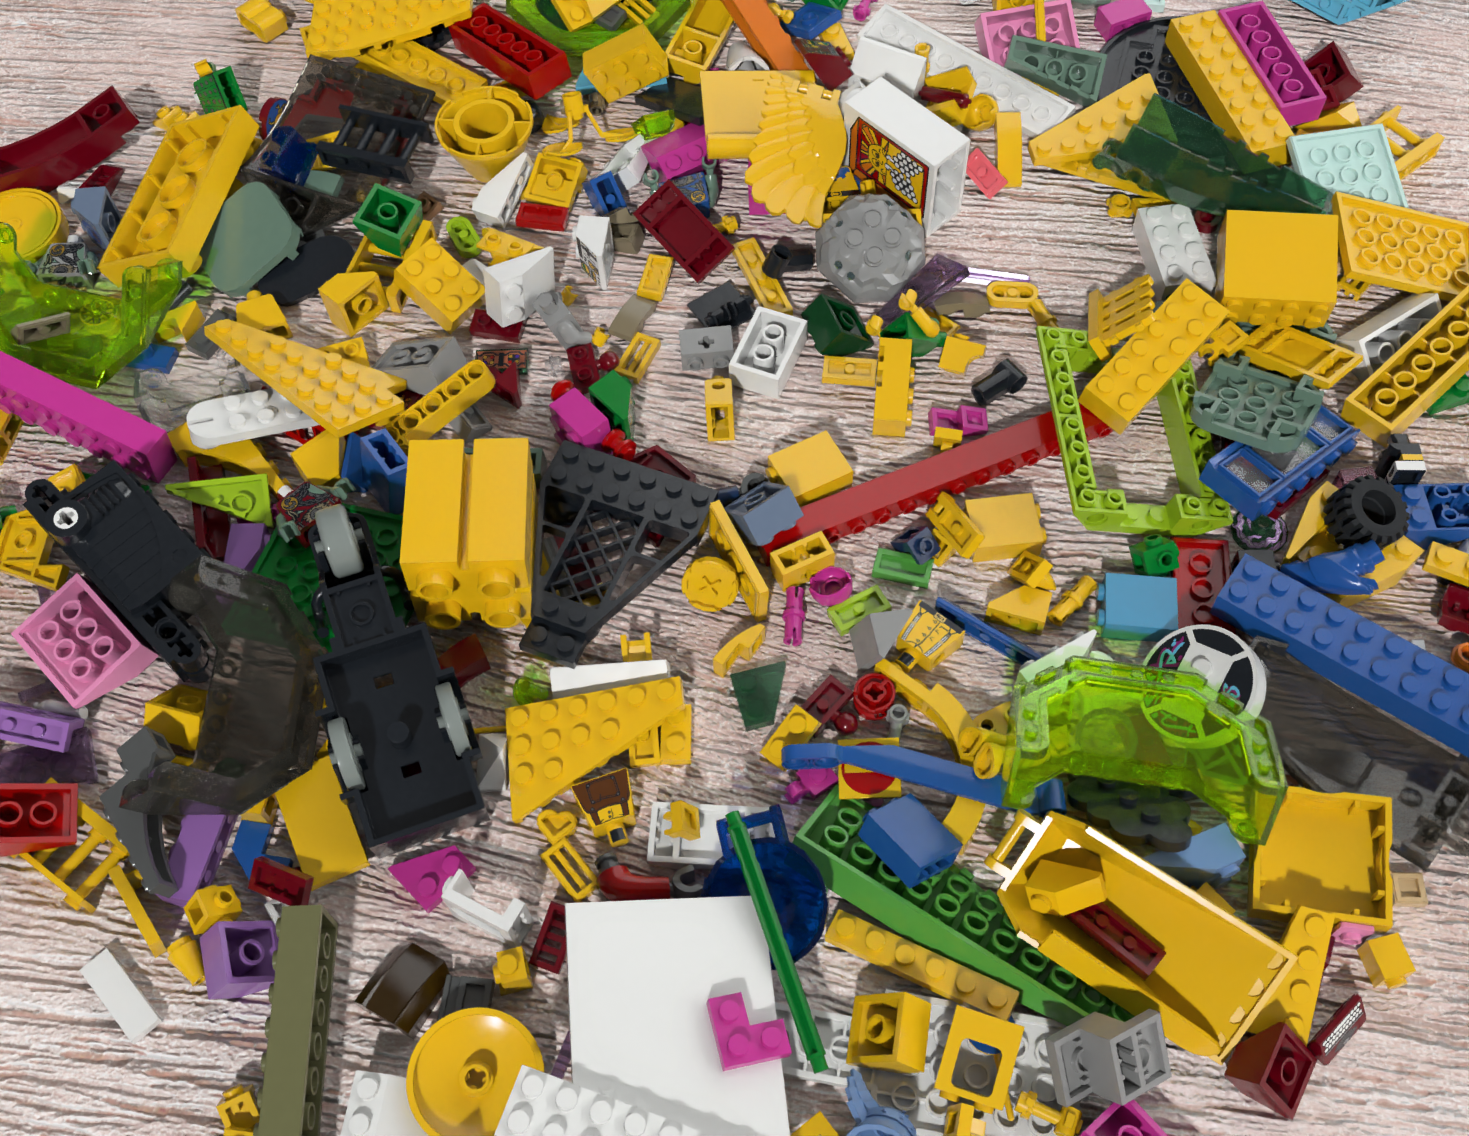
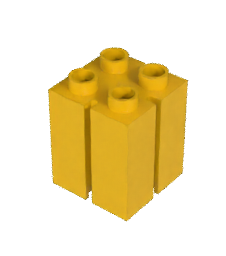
M528 438L474 439L472 455L465 453L464 439L409 440L399 563L408 591H410L418 622H425L428 626L435 629L448 630L458 627L461 621L472 620V613L474 612L480 613L481 619L485 620L488 625L497 628L514 627L520 623V619H531L538 497Z

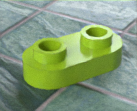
M461 216L450 219L446 224V230L459 255L464 258L478 256L482 249L476 247L480 237L471 222Z

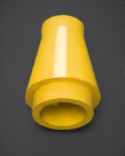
M187 935L173 942L166 949L169 954L167 959L190 981L192 986H197L204 982L203 959L198 941L192 940L191 936Z

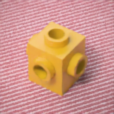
M210 885L203 889H198L184 906V911L194 935L204 934L218 921H236L243 912L241 902L236 896L232 885L218 887L217 885Z

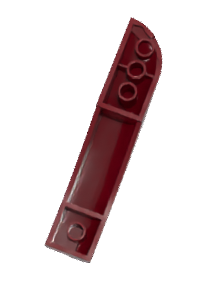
M110 86L76 112L53 126L22 140L0 147V192L17 188H31L49 193L57 189L58 186L80 176L125 145L126 141L122 135L132 131L140 123L137 119L138 116L114 86Z

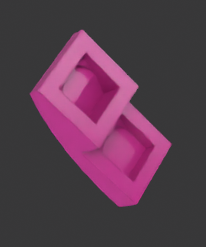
M960 405L958 410L954 411L931 407L928 412L931 436L935 435L936 427L963 430L962 437L987 434L988 432L985 408Z

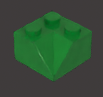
M375 183L352 221L378 248L402 257L423 221L422 202Z

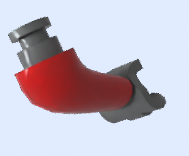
M605 853L595 861V866L599 870L596 883L602 894L611 901L670 899V897H673V899L709 897V890L703 884L698 883L694 886H686L689 883L695 882V869L692 864L677 870L672 881H669L668 876L649 877L631 873L628 867L620 865L614 853Z

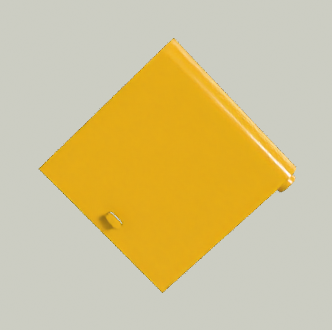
M814 70L700 71L707 159H748L751 151L757 147L754 145V139L762 131L758 128L761 120L765 119L761 116V112L767 106L763 101L766 96L764 92L766 86H768L767 82L772 80L770 73H781L800 80L802 84L810 85V83L816 84Z

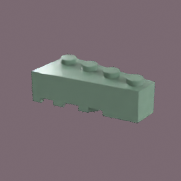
M1013 35L1009 43L1004 68L1087 108L1097 102L1107 54Z

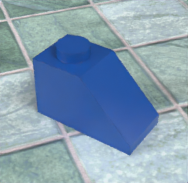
M611 171L601 173L582 183L592 207L600 216L618 207H627Z

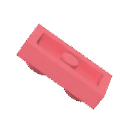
M978 147L968 156L966 174L984 195L991 199L1008 181Z

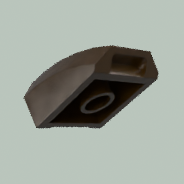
M410 943L399 947L381 965L354 1002L364 1011L375 1014L414 1040L443 995L447 974H451L444 960L415 943Z

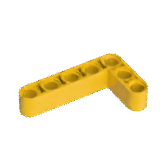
M472 360L382 429L386 428L408 457L409 440L429 439L494 388L495 378L483 361Z

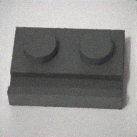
M447 974L437 1021L453 1012L467 1008H491L495 981L493 979L467 976L456 977Z

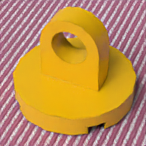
M706 556L694 560L687 566L682 576L681 590L693 607L702 611L716 612L722 610L727 605L730 606L734 602L739 591V578L736 570L728 562L718 557Z

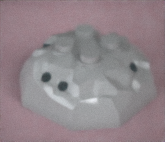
M887 194L850 195L826 220L822 227L815 232L817 270L853 303L891 302L925 265L924 228L913 219L908 210L902 208Z

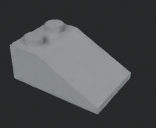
M455 336L394 342L371 368L406 380L407 390L425 395L468 362Z

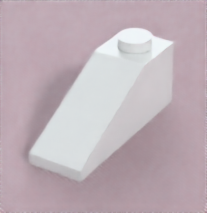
M523 152L481 188L478 196L473 200L471 209L479 221L505 229L534 166L528 153Z

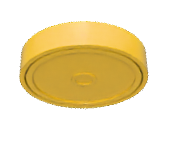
M17 188L0 192V275L3 276L1 270L6 269L10 271L16 269L15 262L29 260L31 263H36L46 254L51 244L67 242L69 236L68 220L57 201L46 192L31 188Z

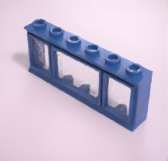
M1321 404L1318 416L1303 442L1296 450L1287 453H1273L1235 441L1208 460L1199 480L1249 520L1254 521L1260 515L1267 516L1278 502L1283 504L1287 501L1295 489L1297 491L1303 489L1311 477L1314 479L1319 477L1326 466L1332 467L1343 453L1348 455L1356 447L1358 442L1355 439L1361 430L1353 429V427Z

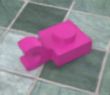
M831 768L800 769L796 772L795 776L798 781L792 782L785 788L787 793L784 794V797L791 805L798 802L808 793L815 800L838 784L839 778Z

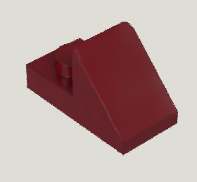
M516 361L503 373L496 367H490L485 364L495 378V385L491 392L519 409L522 406L520 375Z

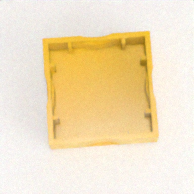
M1257 782L1251 792L1247 917L1289 923L1297 906L1301 905L1334 914L1333 928L1340 922L1374 926L1375 932L1373 934L1384 935L1393 927V880L1389 868V853L1392 845V798L1347 792L1321 793L1303 787Z

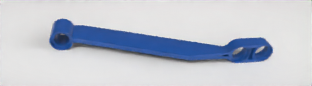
M832 743L792 744L781 749L782 766L786 769H827L840 764H849L1013 812L1021 808L1032 816L1038 815L1041 818H1044L1049 811H1054L1064 816L1067 814L1063 782L1059 779H1044L1031 784L998 774L991 779H979L975 775L973 767L895 745L841 746Z

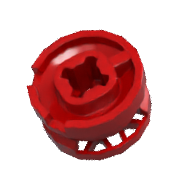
M878 673L865 674L858 679L854 687L853 705L859 716L872 721L882 720L886 717L887 713L885 711L894 705L896 691L892 681L883 674Z

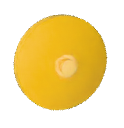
M467 1008L441 1018L420 1038L411 1055L407 1069V1098L411 1111L420 1127L429 1136H494L522 1064L544 1072L543 1058L536 1040L529 1030L517 1019L502 1011L491 1008Z

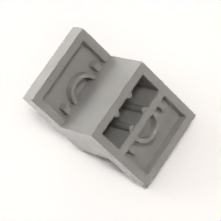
M1148 1009L1126 1022L1093 1012L1045 1038L1057 1103L1065 1107L1071 1106L1091 1093L1123 1106L1172 1077L1160 1012Z

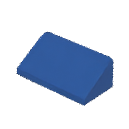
M354 432L347 436L341 478H348L356 488L355 491L351 492H367L369 489L363 483L361 437Z

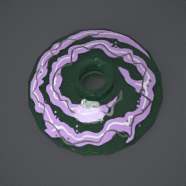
M1239 511L1233 517L1234 522L1230 527L1232 538L1244 550H1273V553H1276L1287 542L1289 532L1286 522L1282 517L1275 520L1271 517L1260 515L1254 521H1251Z

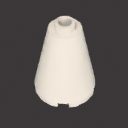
M735 42L728 49L725 71H770L767 63L745 42Z

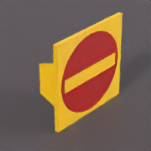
M899 737L838 740V745L841 746L895 745L900 747ZM849 764L838 765L839 800L902 797L901 779Z

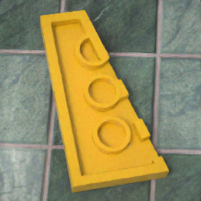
M1301 905L1297 906L1279 944L1297 954L1299 958L1247 1029L1248 1032L1258 1034L1278 1022H1283L1287 1024L1307 1047L1335 919L1334 914Z

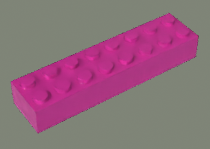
M0 351V409L5 413H14L30 425L35 423L50 435H59L75 447L82 446L98 458L104 457L111 461L115 460L122 469L127 468L133 471L139 478L145 481L150 479L159 484L177 462V456L166 430Z

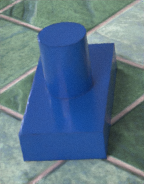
M141 335L127 341L118 361L121 366L170 374L179 353L174 347L151 344L147 337Z

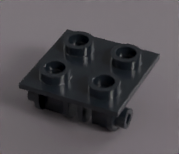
M729 281L687 304V307L704 327L731 325L732 330L752 319L755 310L751 307L753 303L752 297L749 294L741 295Z

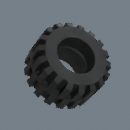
M1366 475L1365 477L1359 476L1334 492L1326 501L1327 505L1324 506L1323 512L1327 515L1323 518L1324 523L1329 526L1327 529L1329 534H1333L1335 537L1334 541L1337 544L1341 543L1343 549L1356 543L1363 545L1373 539L1380 550L1402 538L1405 534L1404 531L1408 530L1409 524L1406 521L1410 519V515L1406 512L1408 506L1406 502L1402 501L1401 493L1399 491L1396 492L1390 482L1386 484L1384 479L1380 477L1375 479L1373 475Z

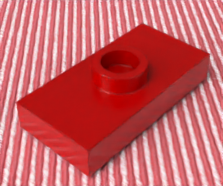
M521 202L515 219L516 227L564 232L570 212L567 207Z

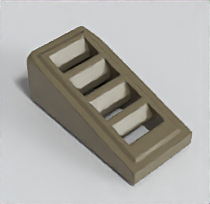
M611 224L612 235H614L612 237L614 251L638 254L645 239L640 225Z

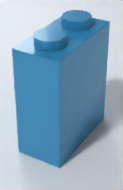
M1105 573L1102 583H1097L1096 600L1101 601V609H1097L1096 626H1101V637L1159 642L1168 634L1178 630L1177 578Z

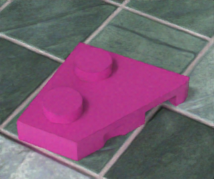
M455 845L391 865L388 868L390 873L428 914L443 901L441 897L443 894L442 889L450 876H454L457 870L461 869L466 877L469 878L476 871L475 866Z

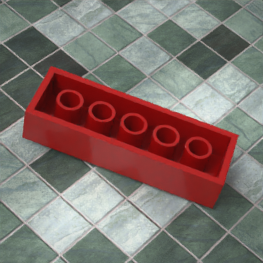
M484 2L472 9V17L463 21H457L453 25L448 26L457 50L534 100L543 97L546 93L572 77L567 56L563 50Z

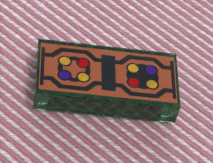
M528 348L476 350L475 360H481L490 367L494 366L501 373L516 361L519 375H528Z

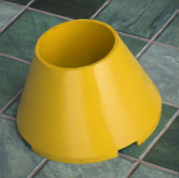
M479 86L462 91V96L453 101L449 99L442 105L435 119V132L443 148L473 178L488 183L525 151L533 128V113L529 103L522 100L517 92L499 86Z

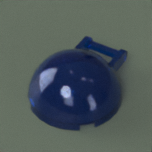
M779 804L769 806V810L744 816L741 819L746 823L747 829L772 823L775 838L751 839L781 924L784 938L788 944L793 962L796 963L815 947L825 929L829 912L828 888L823 874L814 860L806 851L789 841L781 807ZM726 818L716 821V827L723 856L716 861L709 876L704 878L701 898L751 896L739 858L727 830L729 827ZM769 950L771 970H776Z

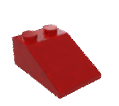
M0 783V857L75 845L77 843L78 783Z

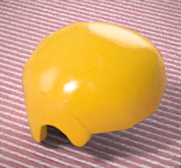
M986 94L972 97V102L963 123L964 127L977 132L986 131L995 123L996 112H999L995 99Z

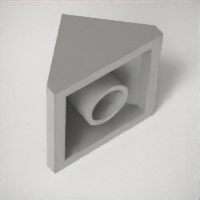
M910 609L869 614L849 630L859 671L864 673L885 658L913 613Z

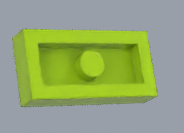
M874 585L848 598L844 602L828 608L827 615L842 637L848 634L849 630L867 615L891 611L892 606L879 586Z

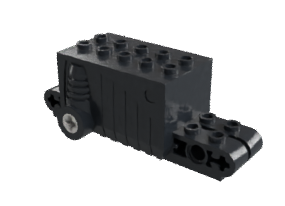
M115 460L111 461L71 492H68L65 488L59 491L52 482L46 479L32 481L26 487L25 497L27 501L23 506L43 530L183 682L188 679L196 683L209 680L215 672V663L206 652L210 647L195 627L189 625L186 620L217 597L220 583L217 574L220 573V570L213 563L212 557L203 548L199 549L194 543L193 537L185 529L181 530L176 524L175 518L166 509L163 511L157 499L149 491L145 492L139 480L131 472L126 473Z

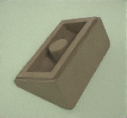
M65 312L16 324L11 329V335L18 345H23L70 333L71 314Z

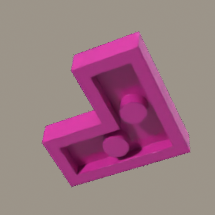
M741 992L707 1000L708 1013L723 1071L790 1057L792 1051L783 1019L750 1025Z

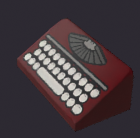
M1353 994L1344 1001L1308 1042L1307 1048L1322 1064L1328 1065L1366 1021V1013L1361 996Z

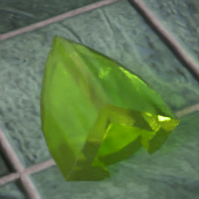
M674 110L643 115L633 122L631 126L636 134H641L644 137V140L663 137L669 134L674 127Z

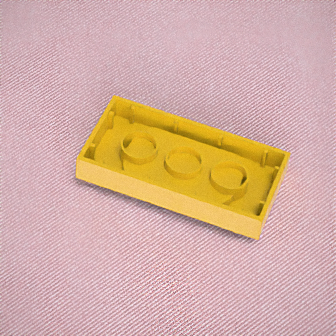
M241 105L170 124L97 266V269L118 288L125 287L123 280L128 279L131 285H135L154 278L157 280L173 276L187 278L199 269L203 260L199 253L240 167L245 165L254 154V148L251 146V143L260 126Z

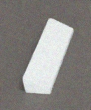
M667 660L579 665L575 669L566 666L550 668L553 699L670 678V664Z

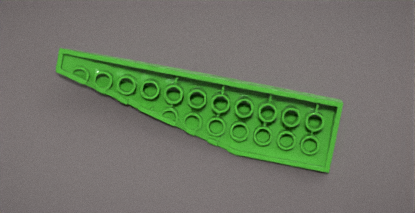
M836 784L795 835L784 860L785 862L915 944L1019 991L1017 1002L1066 1026L1093 1012H1098L1123 1022L1135 1017L1042 954L1037 948L1016 936L1017 933L1004 907L1000 905L999 897L990 889L985 892L973 881L974 875L965 867L960 870L953 864L951 867L909 889L858 836L864 823L862 821L863 817L869 810L875 807L862 799L839 800V785Z

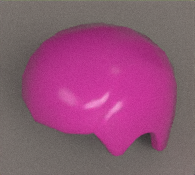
M829 566L817 572L813 577H810L809 591L813 599L821 606L832 607L847 600L852 593L851 575L840 567Z

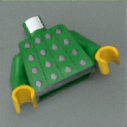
M206 59L194 63L200 78L193 83L196 91L194 93V100L202 105L205 114L241 105L248 111L231 66L216 71L215 64L207 62Z

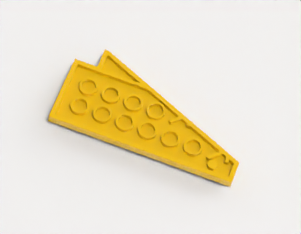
M229 319L218 320L213 324L204 326L207 338L336 438L343 437L404 411V401L394 395L406 390V380L344 359L338 353H326Z

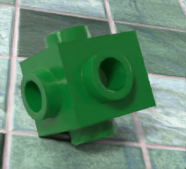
M1160 534L1146 536L1144 541L1129 546L1134 571L1139 575L1165 577L1169 575V571L1180 568L1177 558L1179 557L1177 545L1173 540L1165 538Z

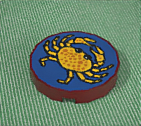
M269 98L261 108L259 121H262V128L259 127V134L266 144L271 143L292 110L290 103L284 98Z

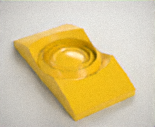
M1277 323L1261 325L1249 335V342L1238 350V353L1242 356L1250 357L1249 362L1262 371L1276 370L1297 382H1300L1305 374L1314 378L1313 385L1318 389H1329L1363 361V355L1292 327H1280Z

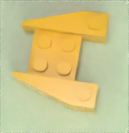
M1326 481L1309 498L1295 526L1280 567L1282 564H1289L1296 560L1303 562L1322 553L1343 550V545L1341 543L1337 544L1334 541L1335 537L1333 534H1329L1327 530L1329 526L1324 523L1323 518L1327 515L1323 510L1324 506L1327 505L1328 497L1339 490L1330 482ZM1403 535L1402 538L1381 551L1385 560L1375 565V570L1372 573L1364 576V578L1374 579L1379 589L1373 590L1371 595L1325 594L1335 602L1348 608L1395 586L1412 569L1425 550Z

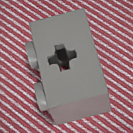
M731 325L679 330L682 371L729 367L728 365L734 355Z

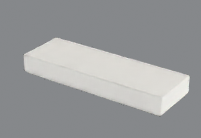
M109 949L103 950L79 970L132 1043L136 1044L163 1022Z

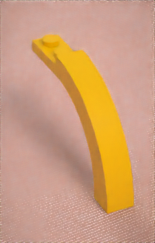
M883 659L875 664L874 673L883 674L888 677L894 684L895 694L923 713L938 727L952 750L955 762L973 767L975 757H964L958 750V737L961 731L967 727H976L961 703L938 682L931 691L928 690L925 683L917 678L913 679L908 676L893 661L889 662ZM957 796L949 814L941 824L963 844L959 851V854L963 855L978 829L985 803Z

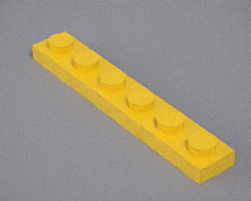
M838 909L824 936L826 942L966 1008L1005 1021L1009 1020L1019 998L1020 992L840 909Z

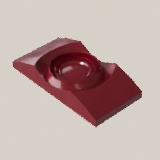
M669 179L633 213L637 220L698 284L735 250L734 246Z

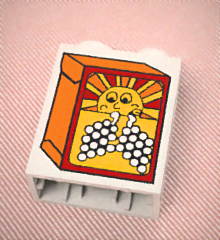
M879 77L864 89H853L844 99L841 108L844 114L847 137L842 167H850L852 174L862 181L874 180L876 194H887L902 208H921L924 237H929L961 211L971 139L882 77Z

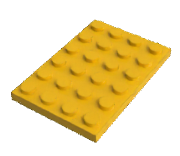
M1337 191L1330 198L1333 215H1338V242L1345 278L1416 294L1438 293L1439 299L1452 301L1469 285V223Z

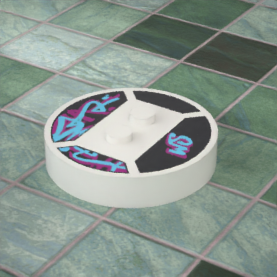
M1213 625L1187 626L1165 636L1148 653L1138 676L1137 691L1143 693V701L1139 705L1149 724L1170 741L1191 749L1217 748L1239 738L1252 726L1260 714L1266 695L1264 668L1256 653L1231 631Z

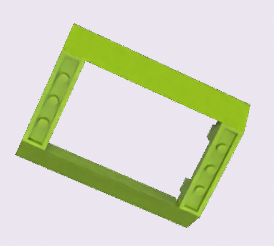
M1046 326L1036 327L1035 330L1072 511L1083 526L1090 531L1194 537L1231 525L1234 521L1229 503L1199 480L1208 460L1214 457L1216 453L1210 432L1199 428L1190 417L1195 391H1199L1191 359L1157 395L1181 494H1175L1165 506L1126 503L1124 490H1096L1097 485L1072 371L1098 374L1121 348L1112 347V357L1101 362L1088 342V331Z

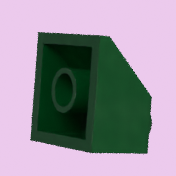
M820 294L801 313L802 318L807 320V332L811 334L816 350L822 355L843 357L871 348L874 345L873 340L865 330L859 314L852 305Z

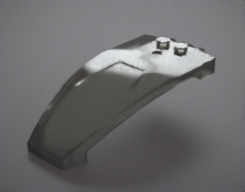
M1257 635L1249 647L1256 653L1264 668L1266 695L1260 714L1252 724L1251 729L1285 771L1303 788L1316 792H1347L1391 797L1392 845L1390 850L1425 871L1429 868L1443 845L1461 856L1469 857V843L1462 839L1466 838L1469 840V758L1461 753L1458 757L1339 688L1288 654L1289 644Z

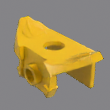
M490 227L482 228L483 238L476 244L477 248L490 252L493 260L488 263V267L544 249L542 246Z

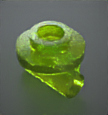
M524 676L519 677L515 681L513 696L519 705L531 704L535 698L546 699L548 697V690L534 684L529 677Z

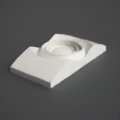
M652 801L647 864L673 869H681L692 864L694 869H719L733 873H743L727 830L729 825L725 817L726 814L738 810L742 821L746 823L762 872L773 871L777 808L691 804L699 810L701 838L689 841L680 836L672 838L664 834V830L672 828V822L663 819V815L671 811L670 803L672 802Z

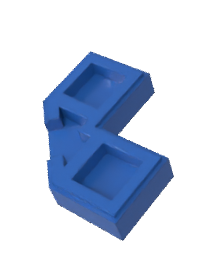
M241 820L232 850L249 881L254 859L261 856L292 868L294 862L291 858L266 854L274 830L271 824Z

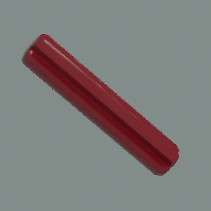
M923 86L922 90L918 93L921 96V100L938 104L955 99L958 106L963 109L968 108V104L972 102L968 94Z

